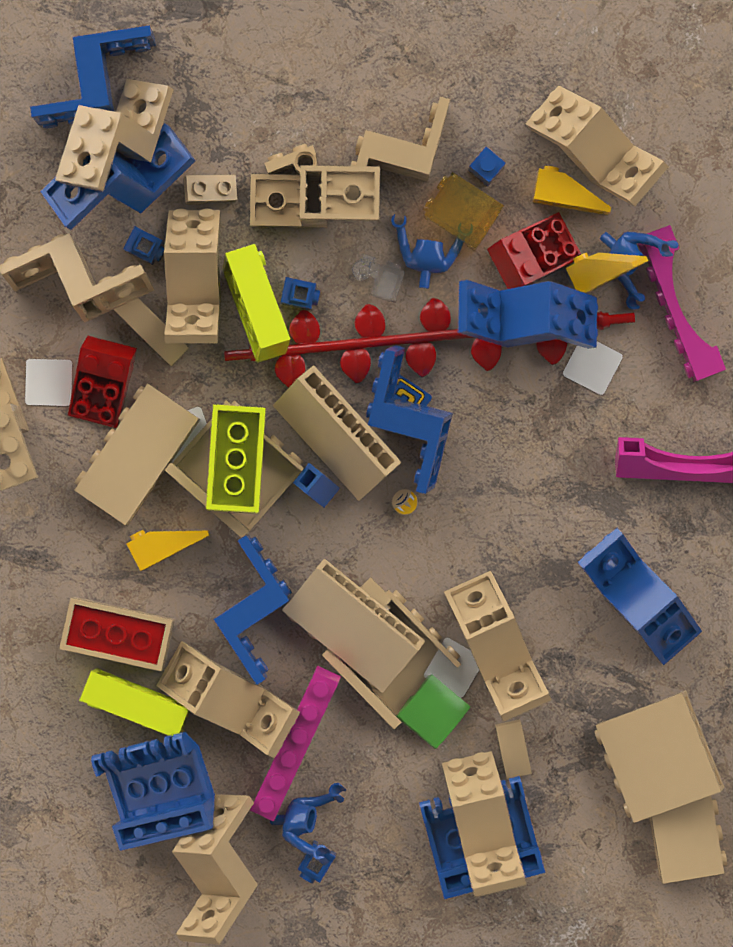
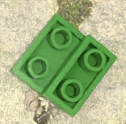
M430 674L417 692L410 696L396 717L430 746L437 749L471 706L433 674Z

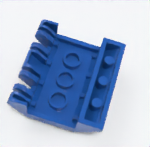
M186 732L166 736L163 740L164 744L155 739L151 740V742L147 741L128 746L127 748H120L118 755L114 751H108L91 757L95 776L98 777L103 773L106 774L120 821L114 824L112 828L120 851L213 828L215 794L200 747Z
M520 776L509 778L511 786L509 789L507 788L506 781L501 780L524 876L528 878L543 874L545 869L536 842ZM439 797L433 798L436 807L434 809L431 807L430 799L419 802L444 899L473 892L453 807L442 810L443 805Z

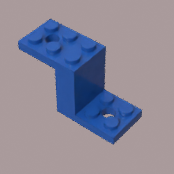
M150 25L72 37L82 99L31 106V116L39 126L42 125L43 128H54L58 126L59 122L68 121V124H73L78 106L114 112L106 54L110 53V56L124 55L126 50L135 49V52L151 50L150 47L156 46V42Z
M164 123L151 162L130 159L117 151L115 152L103 191L63 184L54 178L40 192L64 226L72 230L107 195L112 196L141 214L196 160L172 128ZM166 154L165 162L158 165L160 156ZM91 155L85 157L83 166L89 164ZM78 187L77 195L71 199V191Z
M470 280L459 281L458 333L507 348L554 339L587 349L597 348L598 304L597 297L552 281L501 291Z
M395 345L385 349V353L381 352L378 367L381 368L379 378H375L372 386V393H375L373 403L368 405L366 418H369V426L428 441L427 444L424 443L422 446L420 459H423L421 469H417L414 478V484H417L416 492L427 494L436 486L453 413L394 398L405 353L404 347Z
M618 528L607 534L591 551H588L578 561V564L602 596L642 637L663 665L702 632L679 597L644 563Z
M245 535L238 540V543L266 585L216 617L214 621L256 685L266 680L268 677L266 672L269 669L261 657L256 659L252 653L254 646L247 636L242 638L240 633L290 601L289 594L292 591L284 580L279 582L274 573L278 570L270 558L265 560L260 553L263 547L258 539Z

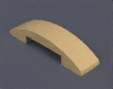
M139 298L113 309L170 366L189 349L184 343H165V324Z

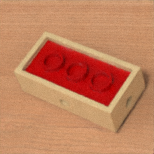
M72 597L70 598L59 649L162 671L164 670L175 619Z

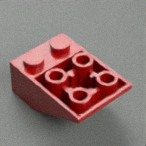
M559 212L510 234L487 248L507 289L531 285L573 263V259L581 255Z
M87 335L80 347L67 416L117 428L120 421L118 418L123 410L133 372L137 348Z

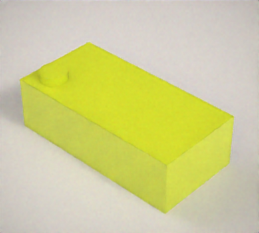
M252 244L225 253L222 270L256 362L259 363L286 354L290 336L263 267L266 266L265 257L262 251H257L256 245Z
M213 404L206 502L207 511L259 514L266 408Z
M98 668L90 672L79 700L87 703L92 708L105 710L169 736L182 733L190 710L170 696Z

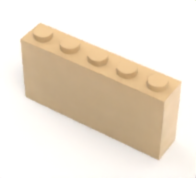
M314 365L302 374L273 404V407L358 501L401 463L396 455Z
M148 383L145 387L141 385L133 396V399L136 401L132 407H126L118 418L121 423L117 429L112 428L104 438L106 445L101 451L98 449L89 460L92 465L88 471H82L74 482L77 485L74 491L124 525H129L164 474L167 466L173 461L201 420Z
M325 558L282 610L292 622L298 623L303 627L310 637L320 641L327 649L342 659L352 671L364 677L371 687L378 689L382 693L425 642L424 639Z
M711 796L649 817L659 878L663 884L725 874L723 866H727L725 851L720 850L719 841L723 840L721 826L716 825L715 815L719 814L716 799L712 800Z

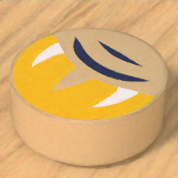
M402 489L393 496L392 505L397 513L408 515L416 510L418 499L411 490Z

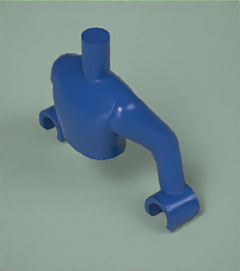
M395 214L391 219L393 227L397 230L398 244L403 261L408 268L421 272L419 288L429 289L431 273L448 271L459 255L465 239L471 236L473 232L471 224L470 232L467 234L462 233L460 223L458 225V235L445 257L443 243L438 241L417 239L415 248L411 252L405 230L406 216L404 215V222L401 225L395 224Z
M608 232L603 233L600 237V240L611 249V254L644 256L636 243L656 247L664 257L673 256L669 247L673 249L678 248V242L675 240L664 241L656 236L645 233L625 232L617 241ZM638 267L617 278L629 294L626 304L632 310L640 309L636 300L640 302L645 301V295L637 292L629 277Z
M334 783L330 786L328 794L293 799L287 808L286 814L276 815L274 821L270 820V824L283 825L282 837L285 841L301 852L313 856L323 865H327L329 860L323 856L326 853H331V851L324 845L312 846L300 839L299 836L313 831L317 819L315 807L335 800L342 803L344 798L339 793L347 789L340 783Z

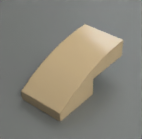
M521 720L495 724L506 779L532 774Z

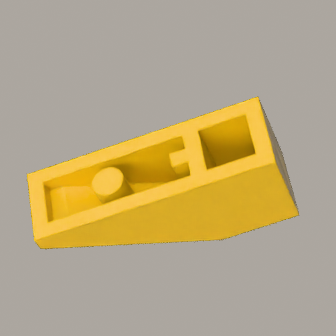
M544 166V169L539 168L533 203L607 216L611 212V207L566 173L559 172V168L554 166Z
M586 252L573 259L574 264L567 267L566 270L575 289L588 293L648 262L646 256L596 253L588 256Z
M141 530L131 535L132 541L126 544L140 571H144L211 534L209 530L153 531L147 533Z

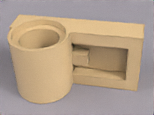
M307 144L299 145L292 149L293 153L283 156V153L270 156L268 158L269 161L264 163L267 173L277 174L294 167L295 171L300 175L298 163L302 158H310L313 161L312 166H317V156L313 145L307 147Z
M186 175L183 177L185 204L197 205L208 202L237 201L236 175Z

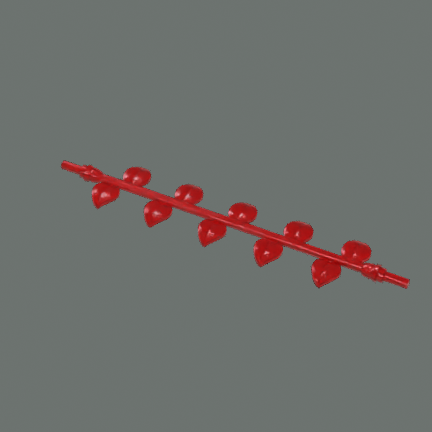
M431 298L420 313V322L428 332L382 336L385 331V318L377 307L367 304L355 318L356 331L362 338L317 342L320 337V326L317 319L310 312L302 310L295 316L289 327V333L297 344L289 345L286 354L280 355L281 357L275 364V373L277 378L289 388L306 371L304 359L297 354L346 350L340 360L341 369L353 382L358 384L366 378L371 366L370 354L363 348L411 344L406 352V362L420 377H425L431 372L436 362L435 347L429 342L474 337L458 333V329L447 330L451 322L450 311L437 298ZM597 312V329L599 330L610 328V325L635 323L634 312L609 315L608 312ZM476 338L471 347L473 359L485 371H490L497 365L501 357L502 346ZM554 339L537 342L536 347L539 354L547 362L555 365L565 354L567 342ZM249 346V349L224 351L225 361L243 359L256 361L251 346Z

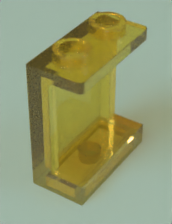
M452 172L449 177L444 175L436 188L440 191L435 199L430 197L422 209L426 212L424 219L437 224L466 243L468 248L476 251L501 213L504 205Z

